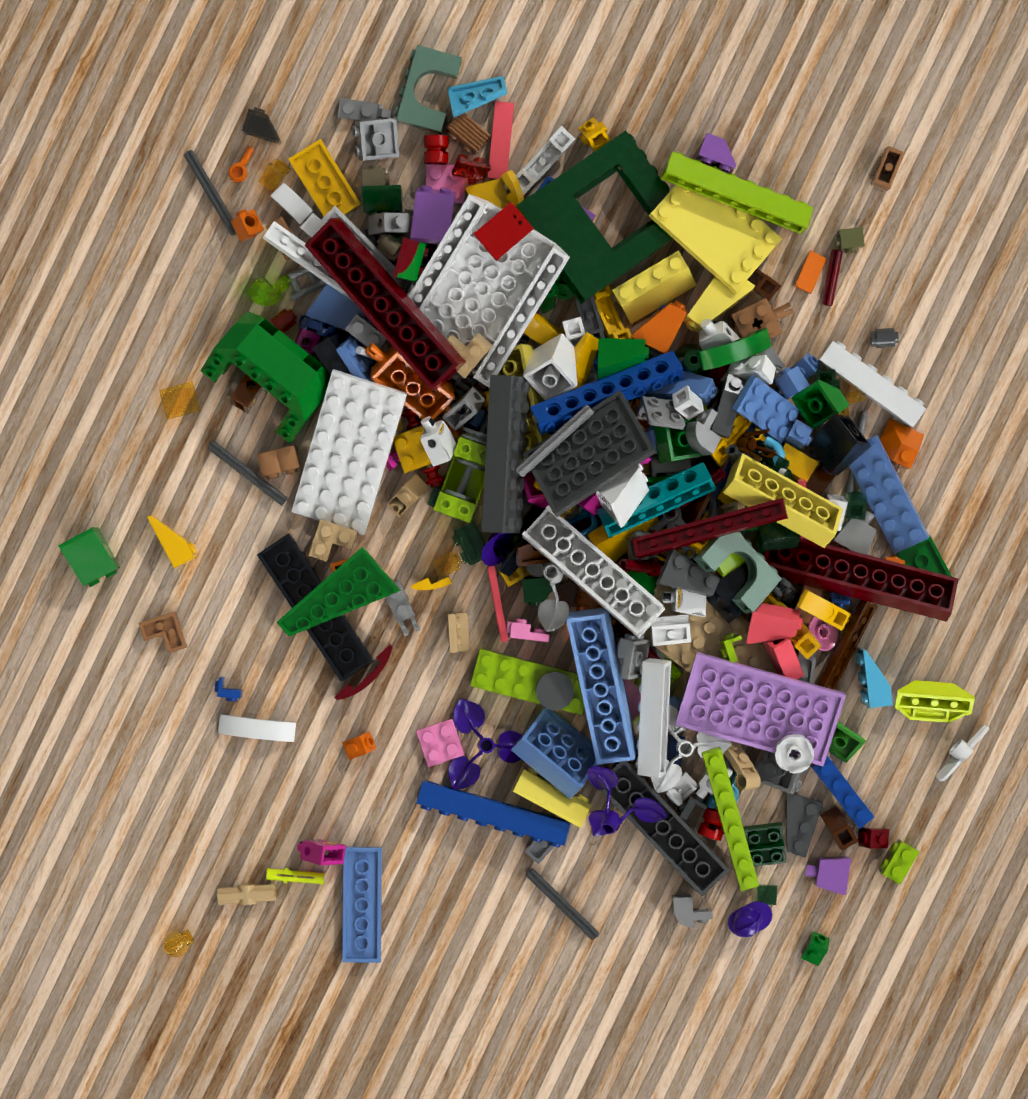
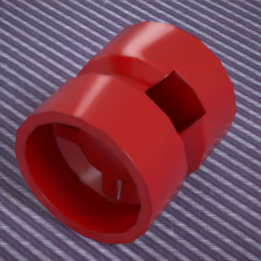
M425 135L424 148L427 151L424 152V164L447 165L448 152H446V149L449 148V136Z
M707 807L703 814L705 821L700 823L698 834L721 841L724 831L718 810ZM709 823L717 825V828L709 827Z

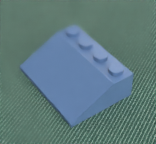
M545 707L511 749L512 752L569 799L587 781L588 768L598 765L592 742L554 710Z

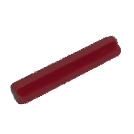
M837 249L831 251L821 302L825 306H832L843 255V252Z

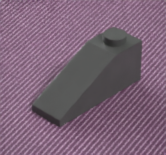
M727 374L721 385L715 410L718 414L711 426V431L718 436L727 439L730 437L737 412L732 407L744 388L746 379Z

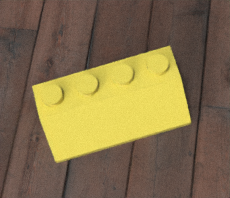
M678 250L614 288L612 294L631 325L697 285L689 267Z
M528 767V769L523 768L513 786V792L579 828L582 827L591 808V803L588 802L589 798L579 794V796L574 795L569 799L549 781L539 776L538 772L532 767Z

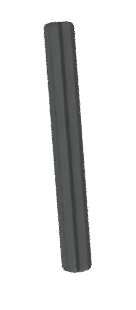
M192 150L187 151L184 154L186 161L230 235H236L231 223L233 218L194 152Z
M212 441L209 444L208 450L278 504L284 505L288 499L287 496L217 442Z
M533 868L526 873V877L591 940L598 937L599 932Z

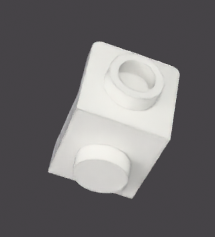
M685 772L681 776L680 781L673 788L667 790L666 794L670 801L680 806L684 799L693 793L699 785Z

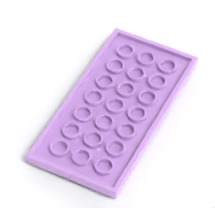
M696 652L675 725L775 753L777 742L783 737L791 734H801L813 746L814 758L811 763L824 766L846 693ZM791 750L789 756L797 758V754L800 752Z

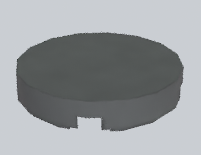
M548 672L537 682V699L547 709H563L573 699V683L564 673Z

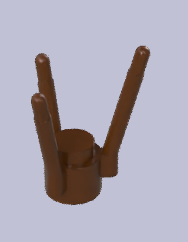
M769 429L744 432L737 439L736 446L738 450L756 460L762 461V458L752 453L751 451L753 450L776 454L774 450L757 446L756 440L751 437L769 433Z

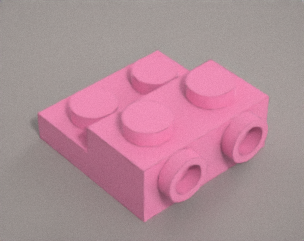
M516 618V621H508L506 633H510V638L542 642L549 641V633L545 632L544 628L534 627V631H530L531 623H528L525 618Z

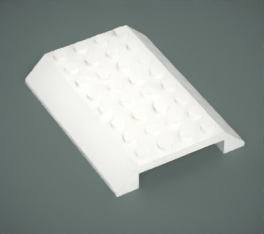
M469 194L409 294V297L446 340L453 334L467 346L480 333L493 344L487 354L471 371L475 374L473 378L490 388V375H498L570 256L555 242L536 230H532L496 261L473 233L479 230L502 209L487 200Z

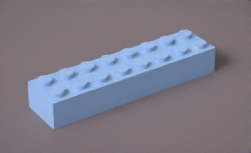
M604 608L570 612L566 621L596 763L606 764L634 760L638 750L625 686L621 678L620 662L617 657L618 653L610 614Z

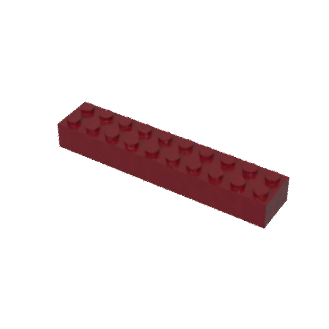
M340 218L329 219L304 245L432 391L441 388L466 363Z
M773 530L769 533L763 556L769 566L774 567L778 571V575L781 578L784 577L791 582L945 622L948 621L952 614L958 578L831 545L823 548L810 540Z

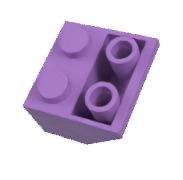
M706 133L696 159L705 165L715 166L725 173H732L736 167V162L725 139Z

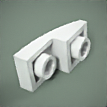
M282 183L270 195L275 203L282 210H285L297 224H301L313 211L285 183Z

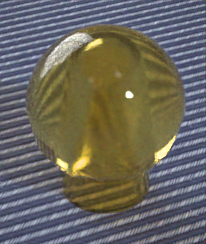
M189 929L183 932L172 931L164 937L163 949L171 957H181L195 941Z

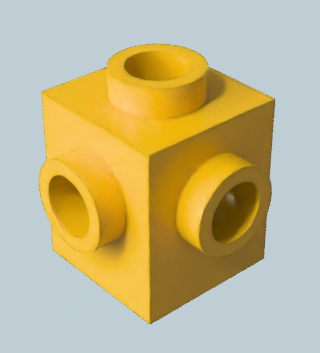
M594 117L578 128L581 136H579L580 140L585 146L589 145L594 152L610 141L606 133L608 131L602 121L598 123Z

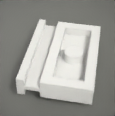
M689 614L658 617L650 627L652 646L691 642Z

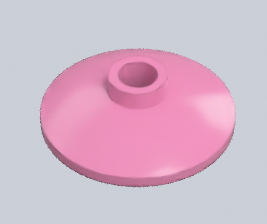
M813 616L808 624V629L821 644L818 650L828 651L837 643L838 629Z

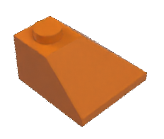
M889 418L879 439L891 462L905 469H911L920 450L924 434Z

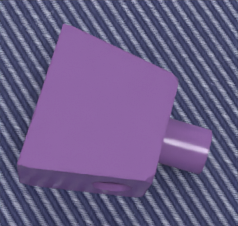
M847 856L818 857L817 866L806 864L805 876L815 877L814 884L817 887L846 895L851 859Z

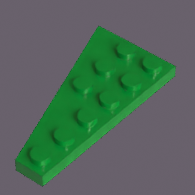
M363 546L280 618L277 624L290 637L397 593L401 589Z

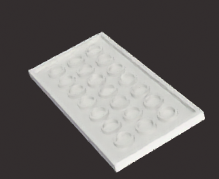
M335 369L332 370L291 512L318 521L320 519L356 530L358 534L365 535L408 393Z

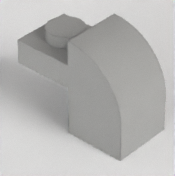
M713 409L704 410L696 417L697 421L689 422L686 426V438L689 445L702 456L713 454L721 439L720 436L710 430L718 414Z
M691 894L672 895L673 912L682 925L694 928V920H697L698 923H706L708 919H713L711 908L693 909Z

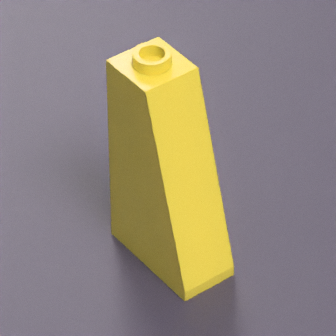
M714 276L683 320V323L691 331L699 333L702 330V321L705 319H711L712 322L748 296L755 285L746 280L734 294Z

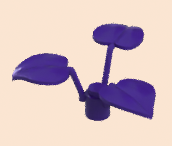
M460 699L457 702L453 714L456 728L462 733H468L473 730L480 740L477 743L479 752L470 761L468 758L460 756L453 759L449 765L448 774L451 786L456 790L467 788L478 780L481 769L479 765L473 762L483 753L492 752L494 747H499L498 755L504 762L515 763L521 760L511 749L522 736L515 731H505L499 736L500 744H494L492 739L483 738L476 730L477 727L482 726L485 720V713L482 707L465 699Z
M592 766L588 768L587 775L590 783L598 790L607 789L605 811L595 810L589 815L593 836L613 834L620 828V824L632 811H635V815L644 822L652 823L666 819V813L656 801L649 798H637L634 801L635 806L631 807L619 818L617 812L609 811L611 788L616 787L618 784L616 774L604 767Z

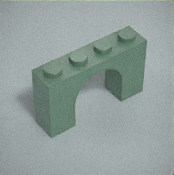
M417 45L416 50L412 49L410 61L413 62L411 68L406 70V87L402 86L399 98H402L400 105L396 106L394 116L397 117L398 123L442 135L447 117L446 113L422 106L415 98V86L420 78L431 73L457 79L462 57Z
M740 531L710 539L693 559L705 572H714L731 553L740 555L747 564L748 579L732 600L744 613L754 612L781 581L782 578L778 575V571L774 567L769 566L765 561V557L753 549L752 543L739 534Z

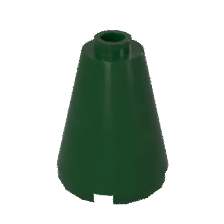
M685 344L674 352L683 367V371L701 376L705 375L707 370H702L698 351L702 350L701 346ZM691 357L696 360L695 364L690 362Z

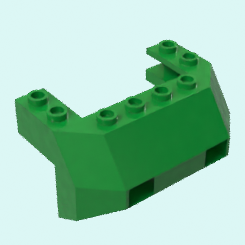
M248 311L235 322L214 347L200 370L216 383L221 374L224 375L233 363L290 410L275 432L289 443L302 432L316 409L323 403L331 377L327 369L268 320Z

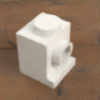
M688 385L672 394L674 409L686 419L690 420L704 411L702 399L693 393Z

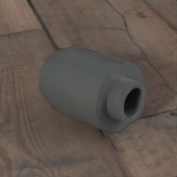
M894 328L875 329V331L870 332L871 347L888 348L895 347V343H899L898 331L894 332Z

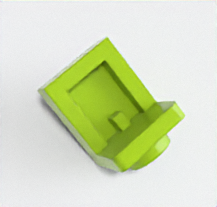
M735 632L724 635V639L719 641L722 648L720 649L722 659L729 660L730 662L738 661L732 642L741 640V635H735Z

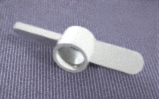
M984 725L968 743L960 739L952 746L949 754L953 757L937 773L936 777L939 781H945L972 754V748L988 732V726Z

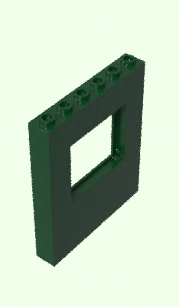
M626 130L516 205V208L534 230L555 242L570 256L559 275L580 304H583L673 240L667 232L651 219L647 224L611 248L577 201L579 197L615 172H618L648 215L670 192L668 184L660 179L657 169L648 162L645 152L638 148L634 137L628 134Z

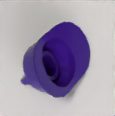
M491 533L481 553L482 561L485 565L496 566L502 562V557L499 555L500 548L511 533Z
M760 901L749 903L731 913L728 918L729 929L737 936L751 937L770 924L773 915L771 908L766 903Z

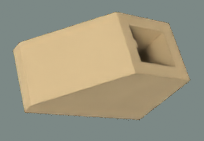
M416 474L386 505L400 518L430 487Z

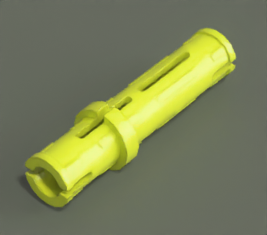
M267 868L266 880L324 885L325 878L324 872L289 870V868L284 870ZM277 874L294 875V877L277 876ZM297 876H309V877H314V879H312V878H299V877H297Z

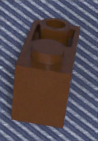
M837 806L820 815L842 851L858 842L854 832Z

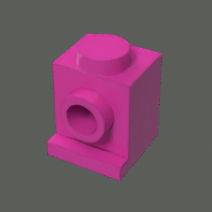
M299 327L295 343L313 356V347L317 345L320 335L316 334L314 330H305ZM303 338L308 339L307 344H302Z

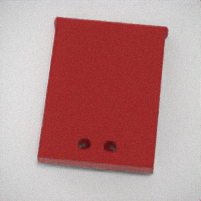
M510 202L473 234L491 256L498 261L500 257L534 230V228L516 206Z

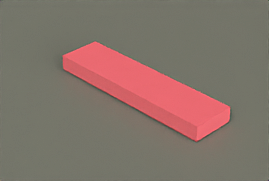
M495 101L488 179H500L501 175L508 171L514 103Z
M488 566L487 570L501 642H507L509 639L506 633L507 629L495 566Z

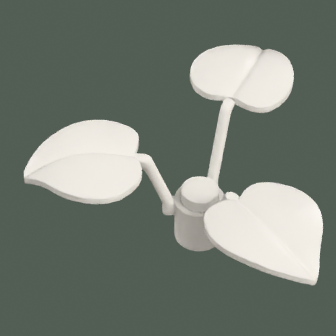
M552 562L526 565L528 572L532 576L538 578L545 576L550 581L555 600L546 599L543 601L538 609V617L545 631H554L564 625L570 614L569 605L564 601H559L555 584L559 583L563 575L566 574Z
M669 705L668 732L678 741L676 750L679 754L670 762L667 760L665 775L660 778L650 777L654 790L657 793L665 792L673 788L680 781L682 769L679 765L673 763L682 758V756H690L696 746H698L697 752L699 756L702 757L701 752L719 746L722 753H724L732 745L731 741L701 732L697 733L698 743L692 745L687 740H681L672 730L678 727L675 725L678 710Z

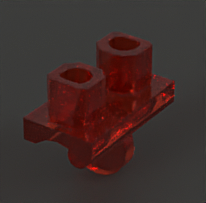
M459 154L452 169V176L467 178L469 185H475L477 180H485L486 174L491 170V164H485L484 158L480 157L469 161L466 155Z

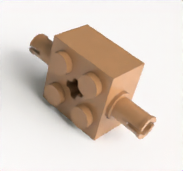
M767 298L732 314L730 316L734 325L732 330L740 338L749 336V333L767 328L769 338L772 339L783 333L778 323L779 320L793 314L794 311L792 308L784 311L791 307L789 302L773 310ZM754 320L756 322L759 321L761 323V325H759V329L757 327H752Z

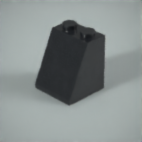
M346 330L328 337L313 347V350L330 375L333 369L351 374L336 351L351 336Z
M834 414L808 445L811 448L812 456L823 464L822 469L828 475L838 476L871 447L850 417Z
M746 562L726 576H721L714 595L706 596L707 601L728 624L743 613L732 599L748 579Z

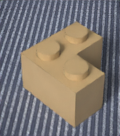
M480 333L467 346L453 334L447 339L466 361L457 371L464 378L469 375L493 346Z
M320 519L309 556L328 562L334 544L353 549L358 531Z

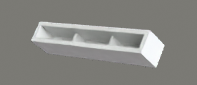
M830 342L818 359L819 363L906 426L913 428L926 410L923 407L924 403L916 397L912 399L908 396L909 392L903 387L899 386L897 388L892 384L893 380L888 376L879 375L873 365L869 363L866 365L861 362L862 358L856 353L852 352L850 354L845 350L846 346L841 342Z
M649 658L643 661L640 666L642 682L639 685L641 701L638 705L640 720L637 725L639 739L636 745L638 750L636 768L638 769L637 775L660 778L666 774L671 661Z

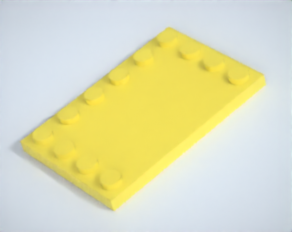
M677 185L674 186L649 215L655 223L734 294L782 240L760 218Z

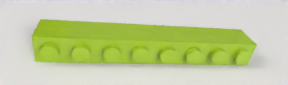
M671 152L666 158L660 178L799 234H802L808 228L814 208L806 202L793 200L788 195L778 194L768 187H761L753 181L740 179L735 174L725 173L715 166L705 165L700 160L687 158L679 152Z

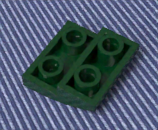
M781 822L743 827L754 867L786 863Z

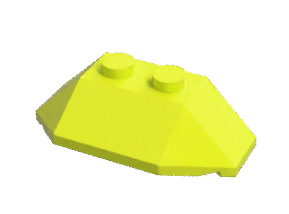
M914 680L897 690L895 708L910 720L949 723L965 715L972 714L975 697L954 683Z

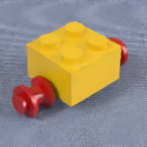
M407 408L404 410L405 413L402 414V417L408 419L409 424L406 428H412V430L396 435L393 440L403 471L408 473L426 467L428 469L422 470V474H427L428 477L426 484L430 485L431 488L441 485V480H444V476H439L437 470L440 468V465L432 467L433 465L420 439L424 431V427L419 426L422 425V420Z

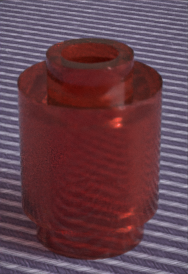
M284 308L271 319L270 323L282 333H285L297 324L295 319L298 317L291 309L287 311Z

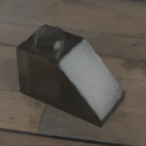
M254 107V110L248 109L242 132L246 135L281 145L282 141L270 118L265 114V110Z

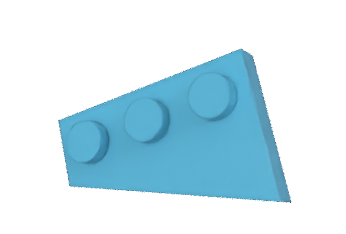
M504 76L447 87L453 118L507 94Z

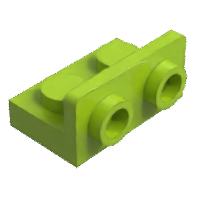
M898 840L897 843L894 842L892 844L888 859L885 858L879 868L882 875L901 885L919 851Z

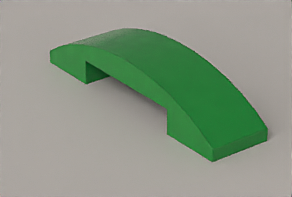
M763 328L749 333V336L698 351L702 370H708L749 358L772 346L768 329Z

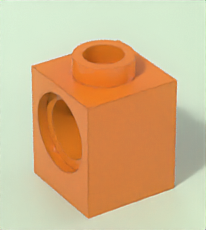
M246 209L241 210L231 220L240 242L256 237L264 231L255 209L250 211Z

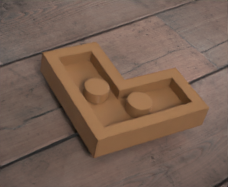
M176 611L139 623L144 641L163 635L168 653L188 647Z

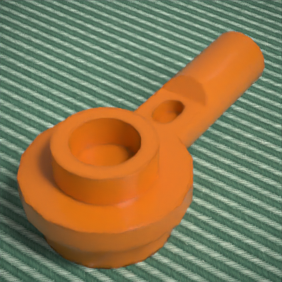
M248 146L240 162H236V164L229 168L228 174L233 182L240 183L247 178L246 165L255 150L254 148Z

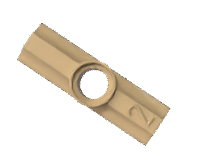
M247 883L236 887H221L217 889L219 905L256 904V902L277 900L275 883L261 885Z

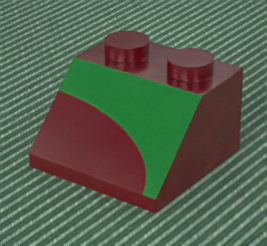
M403 238L393 276L416 282L424 270V267L420 266L422 259L426 260L429 251L428 248H425L426 244Z

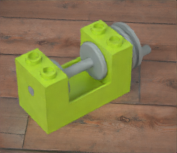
M488 411L485 413L479 432L463 428L466 433L461 434V437H459L442 490L433 509L468 523L472 521L484 487Z

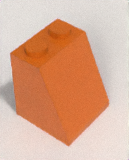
M676 300L674 303L669 302L633 332L632 338L645 339L646 345L664 354L667 353L687 314L686 305Z

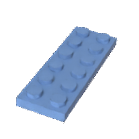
M878 435L867 439L871 447L849 467L893 553L896 554L928 539L930 536Z
M346 847L343 863L342 962L381 963L382 847Z

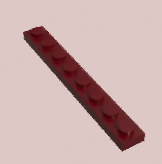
M776 499L632 538L637 559L788 519L784 499Z

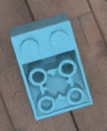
M858 648L856 663L860 665L861 671L858 672L859 684H862L863 691H860L861 703L864 702V705L869 708L892 706L890 684L865 649Z

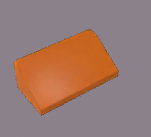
M810 250L794 287L812 294L826 258Z

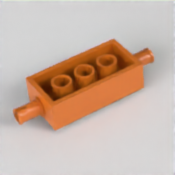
M370 343V346H367L365 353L377 361L371 367V379L378 384L408 393L404 405L421 419L431 416L434 420L440 413L445 414L451 407L449 404L455 399L454 388L446 382L441 388L432 391L393 346L387 352H383L374 343Z

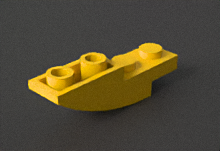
M806 589L800 596L797 604L798 608L842 632H845L853 616Z

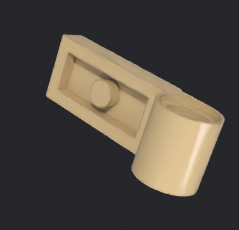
M731 741L732 745L724 752V755L737 773L735 776L736 788L740 791L758 788L761 779L754 765L741 745Z

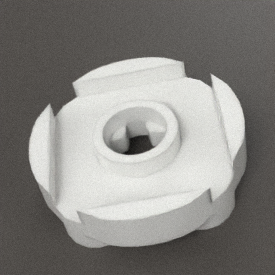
M801 734L787 735L776 744V762L783 770L794 774L801 773L809 768L814 758L813 746ZM791 750L800 752L797 754V758L789 756Z

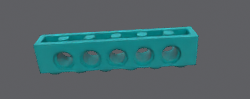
M703 462L649 486L648 493L622 528L604 508L597 510L608 537L611 538L713 492L716 488Z

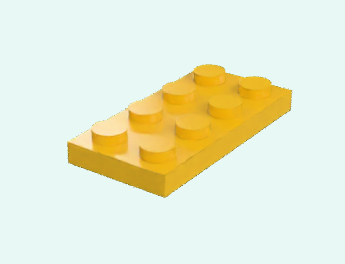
M321 139L288 159L323 216L334 206L344 215L361 206L360 201Z

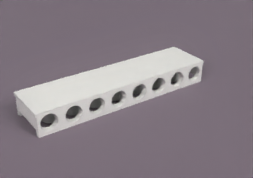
M547 506L534 523L522 533L525 540L638 638L645 633L665 610L662 603L561 516H555L550 506Z

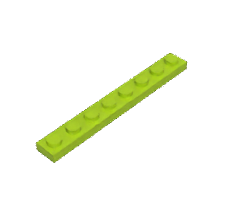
M719 746L701 752L739 888L742 892L758 887V879L722 750Z

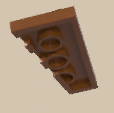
M585 518L570 525L578 532H581L590 527L591 519ZM528 541L516 546V564L518 566L551 562Z

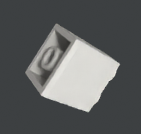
M563 333L533 350L523 374L524 378L545 401L564 394L577 386L575 349Z
M641 464L633 467L595 492L601 506L620 528L626 524L649 491L646 484L648 479L641 472L643 470Z

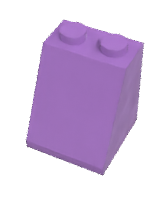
M425 185L417 188L410 240L440 244L453 221L455 192H451L452 189L440 188V190H434L431 186Z

